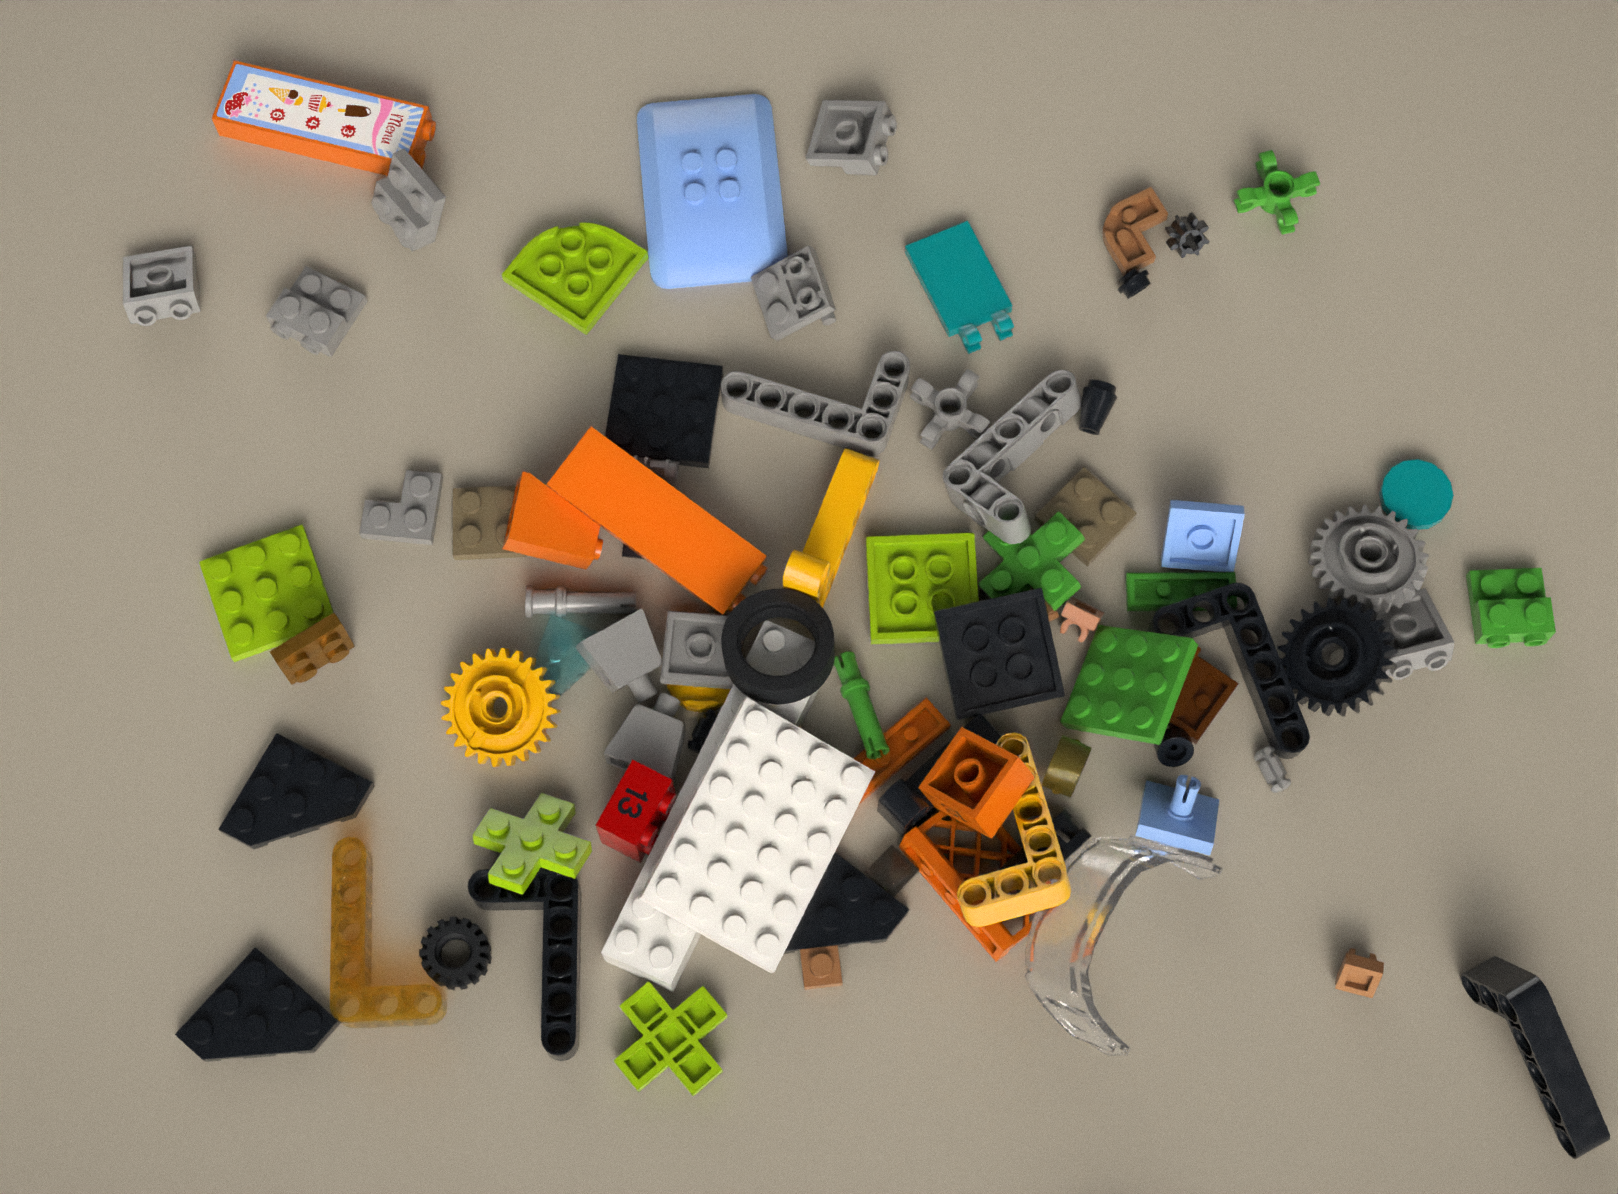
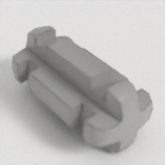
M1270 746L1259 750L1255 754L1254 759L1260 761L1259 768L1267 784L1271 783V791L1277 793L1287 789L1291 785V780L1285 778L1287 772L1278 755H1273L1275 749Z

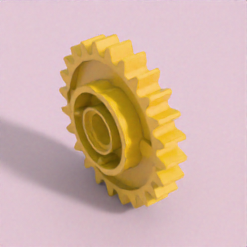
M501 648L498 656L494 649H486L485 659L479 653L472 654L473 665L462 661L460 666L463 673L450 674L451 678L455 681V685L444 686V690L451 695L449 700L441 701V705L448 707L450 710L441 719L452 722V726L446 731V734L458 735L454 747L466 745L465 757H472L478 753L479 764H485L491 758L492 767H500L503 759L507 766H514L516 756L522 762L528 761V750L533 753L541 752L538 744L539 740L544 742L551 741V738L546 733V729L558 727L550 718L551 715L561 713V710L552 707V702L560 698V695L549 692V689L556 682L555 680L543 679L548 670L546 667L534 669L537 660L535 657H529L523 661V651L516 650L511 657L509 648ZM499 697L504 698L508 705L506 714L501 718L494 712V703Z

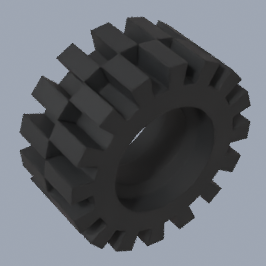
M456 916L450 917L449 921H444V919L437 921L439 925L435 928L430 926L427 929L429 934L427 937L423 936L420 942L423 945L422 949H419V956L422 959L421 965L428 976L441 987L446 986L449 990H455V987H460L463 990L467 989V985L470 983L477 984L479 982L478 978L481 975L485 976L487 973V964H491L492 959L490 956V943L481 928L476 923H471L469 919L463 917L462 920H459ZM455 939L465 941L470 948V956L467 962L460 967L445 965L441 958V952L445 944Z

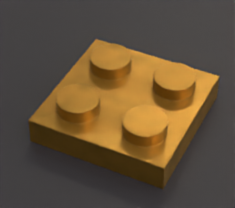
M334 612L269 652L290 684L293 685L296 682L308 681L316 675L319 668L327 663L341 661L349 654V650L355 646Z

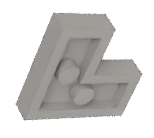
M406 470L401 503L365 500L359 532L361 538L433 545L443 484L442 474Z

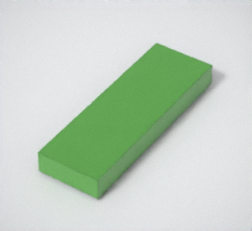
M1235 572L1126 573L1127 611H1158L1162 607L1236 583ZM1237 596L1227 597L1229 606L1236 610ZM1197 607V608H1194L1192 611H1207V610H1205L1204 608H1201V607Z

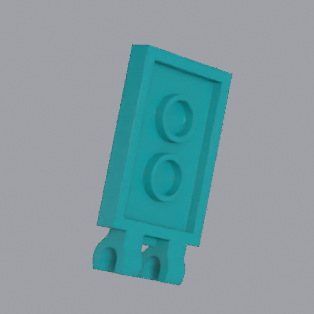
M968 221L905 246V254L948 337L959 334L968 354L981 349L979 342L982 341V337L976 327L991 322L1000 341L1013 336L1011 329L1014 328V324L1007 314L1012 312L1013 305Z

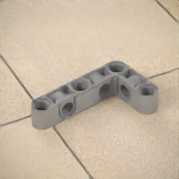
M1057 370L1049 374L949 464L943 472V481L954 506L1008 544H1017L1026 540L1030 535L1031 526L1023 502L998 482L1011 470L1014 471L1043 444V441L1060 425H1064L1081 408L1082 400L1072 372Z

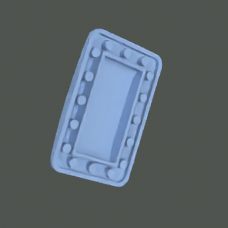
M759 94L657 102L643 106L637 114V129L650 275L656 286L664 289L751 282L753 275L788 257L770 101Z

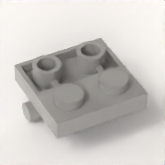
M811 246L804 247L751 277L771 338L779 341L820 318L823 325H830L836 321L833 312L836 308L816 251Z

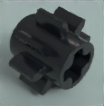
M1193 212L1188 217L1176 215L1171 226L1165 227L1166 232L1171 236L1166 241V244L1170 250L1177 249L1181 258H1184L1186 254H1196L1198 256L1204 244H1209L1210 242L1203 234L1209 227L1204 220L1198 221Z

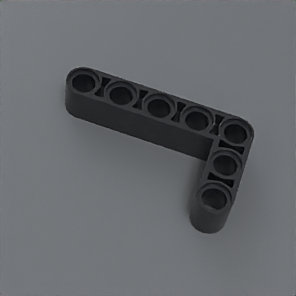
M1232 583L1159 609L1149 623L1148 632L1194 638L1224 628L1269 745L1275 749L1274 754L1283 759H1292L1307 747L1310 740L1309 730L1255 594L1249 586L1243 583ZM1227 597H1239L1244 603V609L1235 610L1231 608L1227 602ZM1197 607L1204 608L1208 611L1210 620L1207 622L1198 621L1195 619L1192 610ZM1161 619L1172 621L1176 627V632L1172 634L1162 632L1158 627V621ZM1248 629L1253 631L1257 636V643L1248 644L1244 642L1241 638V630ZM1262 663L1268 666L1271 671V677L1266 679L1260 678L1254 671V664ZM1275 697L1280 699L1284 704V712H1273L1268 706V698ZM1282 732H1292L1297 737V748H1290L1284 745L1281 738Z
M540 868L531 882L535 887L529 896L518 897L515 892L497 886L492 896L482 898L478 896V889L482 884L489 882L488 872L490 869L478 870L469 879L468 892L479 908L488 911L543 910L541 1042L548 1055L554 1060H569L578 1051L580 1033L582 892L577 877L574 879L545 868ZM568 881L572 883L573 887L568 895L559 897L553 894L554 887L559 882ZM562 918L571 920L572 926L567 933L560 935L552 931L553 925L557 920ZM568 956L572 961L568 970L561 973L552 970V963L557 957ZM562 993L569 995L571 1002L568 1008L563 1011H555L551 1008V1002L555 996ZM558 1032H566L570 1035V1043L562 1050H555L550 1045L552 1037Z
M1493 956L1462 973L1461 982L1469 997L1476 1004L1506 1019L1556 1136L1568 1155L1573 1159H1577L1609 1141L1610 1134L1550 993L1540 978L1497 956Z

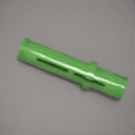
M851 651L843 652L840 654L843 661H840L839 656H835L834 666L842 684L840 692L842 697L849 703L866 750L867 758L877 759L882 757L879 750H882L883 754L886 755L890 748L886 743L868 694L870 690L869 683L861 675L855 653Z

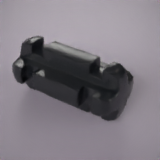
M708 708L703 710L704 717L699 718L692 732V740L688 741V748L698 754L719 714Z

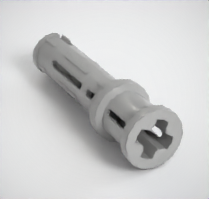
M526 585V618H532L533 614L556 615L557 618H563L567 616V613L632 614L636 612V591L582 592L567 591V588H563V586H557L556 589H534L532 585Z

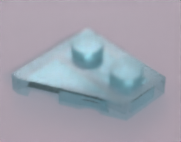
M550 615L535 657L537 660L534 669L536 670L540 667L548 669L543 679L555 680L556 682L549 689L551 694H559L561 697L591 669L575 646L599 631Z

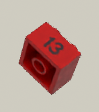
M632 759L595 825L601 843L641 863L644 856L650 854L659 836L657 833L663 822H666L677 799L673 780Z

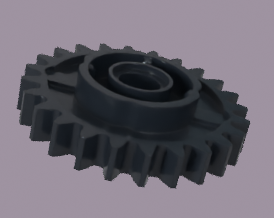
M1328 598L1325 608L1315 601L1313 613H1309L1302 608L1300 610L1303 617L1302 621L1290 619L1294 630L1292 632H1282L1288 643L1277 646V649L1285 654V657L1280 660L1283 667L1286 668L1285 672L1294 694L1298 693L1296 696L1298 703L1303 705L1308 702V709L1316 712L1321 707L1322 713L1326 716H1330L1335 708L1336 712L1343 717L1348 706L1356 713H1359L1361 701L1372 706V693L1385 694L1380 687L1381 682L1392 683L1393 681L1386 674V671L1397 668V665L1388 658L1398 653V650L1387 644L1395 637L1391 632H1383L1388 625L1387 622L1383 619L1376 620L1378 613L1372 608L1365 612V605L1360 601L1352 607L1351 601L1343 598L1338 606L1334 599ZM1343 649L1344 656L1338 664L1330 665L1331 654L1335 650Z

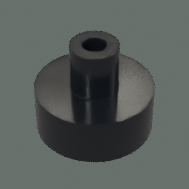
M1166 729L1161 744H1154L1158 760L1168 767L1181 766L1187 763L1194 754L1191 738L1182 729Z

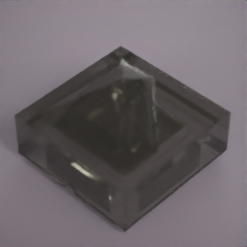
M893 845L866 871V874L878 886L894 898L919 873V869Z

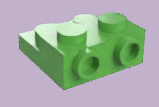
M1542 568L1474 570L1467 573L1466 580L1475 644H1488L1489 648H1502L1510 645V643L1524 642L1525 646L1534 647L1546 644L1556 633L1551 597H1546Z

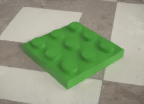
M1098 625L1060 723L1067 729L1160 745L1198 644L1193 638Z

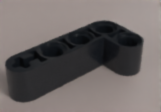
M982 714L974 717L963 727L994 744L1003 736ZM953 738L906 781L899 779L879 799L877 812L902 837L914 827L918 828L937 810L918 787Z

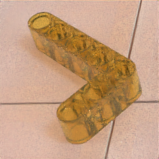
M350 836L342 838L336 843L332 852L330 1011L332 1015L342 1025L353 1029L437 1024L446 1015L447 1002L434 986L428 984L371 986L373 860L371 853L361 840ZM352 850L361 851V857L357 863L353 865L344 864L347 853ZM360 887L361 892L357 900L350 903L344 902V894L349 888ZM351 924H359L360 933L353 940H344L343 932L346 927ZM353 961L359 962L360 968L357 975L349 979L343 978L342 972L345 965ZM424 997H436L437 1003L434 1010L426 1014L419 1012L418 1006ZM387 998H396L398 1006L395 1012L390 1015H382L380 1007L383 1001ZM349 1000H358L359 1009L356 1014L350 1017H343V1005Z

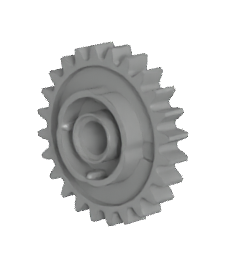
M1363 505L1360 513H1357L1352 506H1349L1346 516L1336 511L1333 520L1325 518L1322 528H1317L1314 540H1312L1309 549L1311 555L1308 563L1314 566L1311 576L1321 578L1318 586L1319 589H1331L1328 598L1334 599L1338 596L1342 599L1347 598L1354 605L1360 601L1367 606L1368 610L1372 608L1374 611L1376 606H1380L1385 613L1389 612L1392 603L1401 608L1405 598L1412 600L1416 590L1421 589L1424 581L1423 578H1425L1428 570L1425 564L1429 555L1422 552L1425 541L1415 540L1418 530H1407V519L1396 522V512L1394 511L1389 513L1388 516H1384L1380 506L1377 507L1374 513L1369 512L1366 505ZM1363 557H1369L1374 561H1367Z

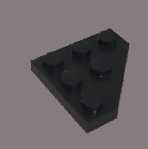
M276 733L218 830L254 850L282 838H293L319 830L321 826L356 818L375 785L372 781Z
M834 853L784 954L795 953V951H800L801 949L838 945L839 948L852 944L886 942L908 915L910 909L837 853Z
M255 947L175 1035L203 1061L211 1062L231 1058L246 1059L270 1057L278 1054L315 1053L341 1023Z

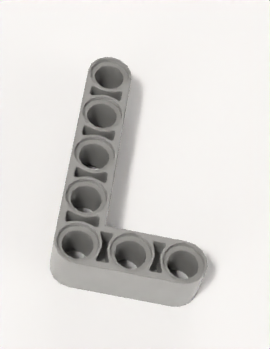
M889 351L882 355L862 409L741 371L730 372L722 379V403L724 408L732 414L838 447L848 448L865 455L875 456L884 451L889 441L908 387L910 361L900 351ZM889 369H898L902 372V374H900L899 376H890L886 373V371ZM734 389H742L745 391V394L735 397L730 395L729 392ZM768 399H774L779 402L774 407H766L762 403ZM880 399H885L889 401L891 405H889L888 407H879L874 402ZM803 409L813 413L806 418L796 415L799 410ZM834 420H842L847 425L842 428H834L830 423ZM874 430L879 432L880 436L870 439L865 437L863 433Z

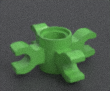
M1273 150L1261 152L1258 155L1260 161H1257L1255 164L1258 174L1264 182L1263 186L1238 190V198L1234 199L1237 212H1248L1260 206L1265 212L1276 215L1281 235L1295 232L1294 224H1297L1299 220L1295 209L1291 206L1290 200L1299 196L1309 197L1317 193L1315 187L1320 185L1316 171L1308 172L1298 178H1293L1288 172L1278 170ZM1271 190H1278L1283 195H1276Z

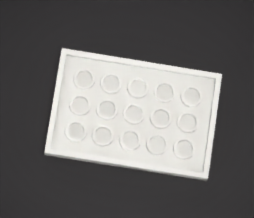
M748 697L744 698L638 899L769 973L775 972L875 771Z

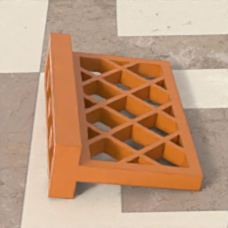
M939 811L918 828L914 827L906 833L899 845V849L995 962H997L1011 948L1063 908L1068 901L1059 906L1023 915V928L1015 935L1008 931L1002 924L1003 921L982 927L972 926L967 923L957 899L959 886L970 878L980 876V858L999 860L1001 868L1006 861H1009L1022 848L1001 825L995 834L1001 841V853L980 850V832L964 823L956 822V819L953 817L950 818V821L944 820L949 815ZM933 827L950 829L949 846L934 844L925 833ZM955 830L976 832L975 849L954 847ZM943 853L948 854V859L943 855ZM954 855L974 857L973 875L959 873L953 866ZM976 900L972 902L970 905H978L982 903L983 900ZM1029 915L1037 916L1029 923Z

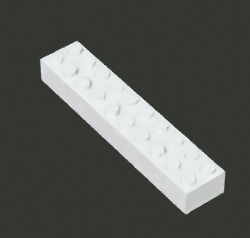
M765 620L745 660L755 670L767 675L782 676L791 674L802 668L809 661L814 652L815 641ZM733 684L601 953L606 962L668 991L674 992L701 934L639 900L638 897L742 700L748 697L801 728L819 689L800 701L776 705L756 701L742 693Z

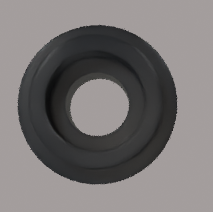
M1135 268L1120 278L1122 286L1117 289L1119 293H1124L1127 299H1130L1151 284L1147 278L1149 275L1148 271L1144 270L1140 273Z

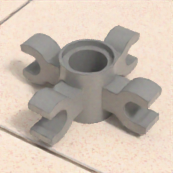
M967 369L955 388H945L940 392L935 390L927 381L918 377L911 387L913 392L910 398L934 410L932 421L927 424L921 433L923 437L920 441L921 444L932 450L944 431H953L959 427L965 429L975 439H978L989 429L987 427L990 421L987 418L966 409L967 399L978 386L977 380L980 377L979 375ZM946 405H952L956 407L958 411L956 413L949 414L944 412L941 408Z

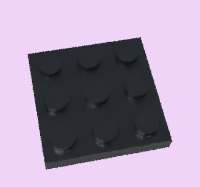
M618 354L605 437L631 456L636 455L643 458L649 457L660 460L670 459L671 461H678L679 465L709 469L723 366Z
M1042 588L932 611L956 720L1065 696Z

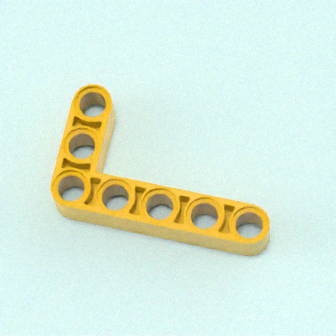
M848 448L844 449L803 551L800 552L794 549L788 559L783 575V589L801 592L814 599L822 608L824 607L875 479L880 462L879 459Z
M1016 732L1001 736L996 745L1015 755H1020L1018 757L1035 777L1013 808L1028 862L970 878L959 886L957 899L962 914L967 923L976 927L991 925L1059 906L1065 903L1071 894V884L1029 742L1025 736ZM1039 816L1034 820H1027L1029 817ZM1041 847H1048V849L1045 851H1036ZM1051 879H1058V881L1053 884H1045L1047 881ZM1016 889L1021 890V891H1020L1019 893H1017V894H1013V895L1008 894V893H1009L1010 891H1012V890H1016ZM976 900H984L978 905H970Z

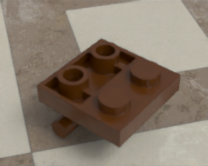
M1199 646L1168 723V726L1172 729L1176 728L1186 731L1195 745L1239 684L1198 656L1201 652Z

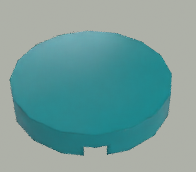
M1419 459L1403 461L1393 466L1384 477L1379 492L1381 507L1388 516L1392 511L1396 512L1395 521L1400 522L1407 519L1406 528L1411 530L1429 529L1440 523L1450 510L1454 496L1451 482L1443 470L1430 462Z

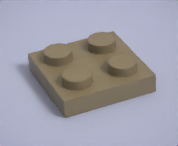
M1083 467L1035 515L1034 520L1040 526H1043L1059 511L1083 534L1085 540L1071 553L1088 567L1136 518L1137 513Z
M516 485L453 488L454 560L527 557L524 554L502 549Z

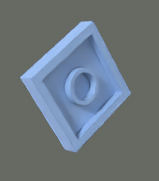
M1170 500L1161 553V567L1234 572L1245 515L1244 506Z
M1188 775L1178 776L1175 788L1146 780L1135 836L1210 855L1214 845L1219 799L1197 794L1201 787V782L1195 777H1191L1188 789L1186 790Z

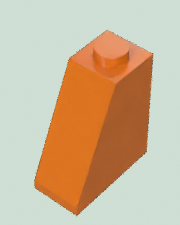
M522 471L516 482L502 549L587 570L593 560L599 559L603 547V539L598 538L600 525L531 473Z

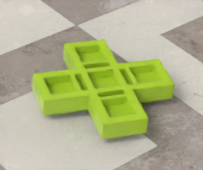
M541 793L524 819L490 808L472 834L475 845L501 853L488 872L489 883L523 895L541 867L575 879L592 852L590 841L564 833L576 814L575 804Z
M648 981L619 1005L623 1013L642 1034V1037L613 1061L638 1092L669 1067L694 1097L723 1072L722 1068L699 1041L728 1018V1015L704 986L700 987L673 1010Z

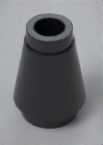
M1089 380L1088 386L1083 388L1079 430L1088 434L1099 435L1117 400L1115 395L1116 387L1101 380Z

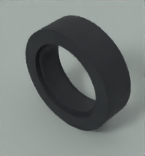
M769 589L752 594L731 611L722 630L721 646L729 678L742 693L762 703L789 704L805 699L824 684L834 665V632L827 613L814 599L795 590ZM781 617L795 620L804 625L815 640V648L809 661L799 670L782 676L767 675L755 670L745 660L742 654L743 642L750 630L760 622Z

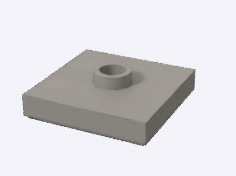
M668 610L660 677L661 684L720 689L732 688L733 682L726 671L721 646L722 630L729 615Z

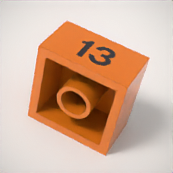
M961 727L918 788L935 808L992 839L1035 777L1017 755Z

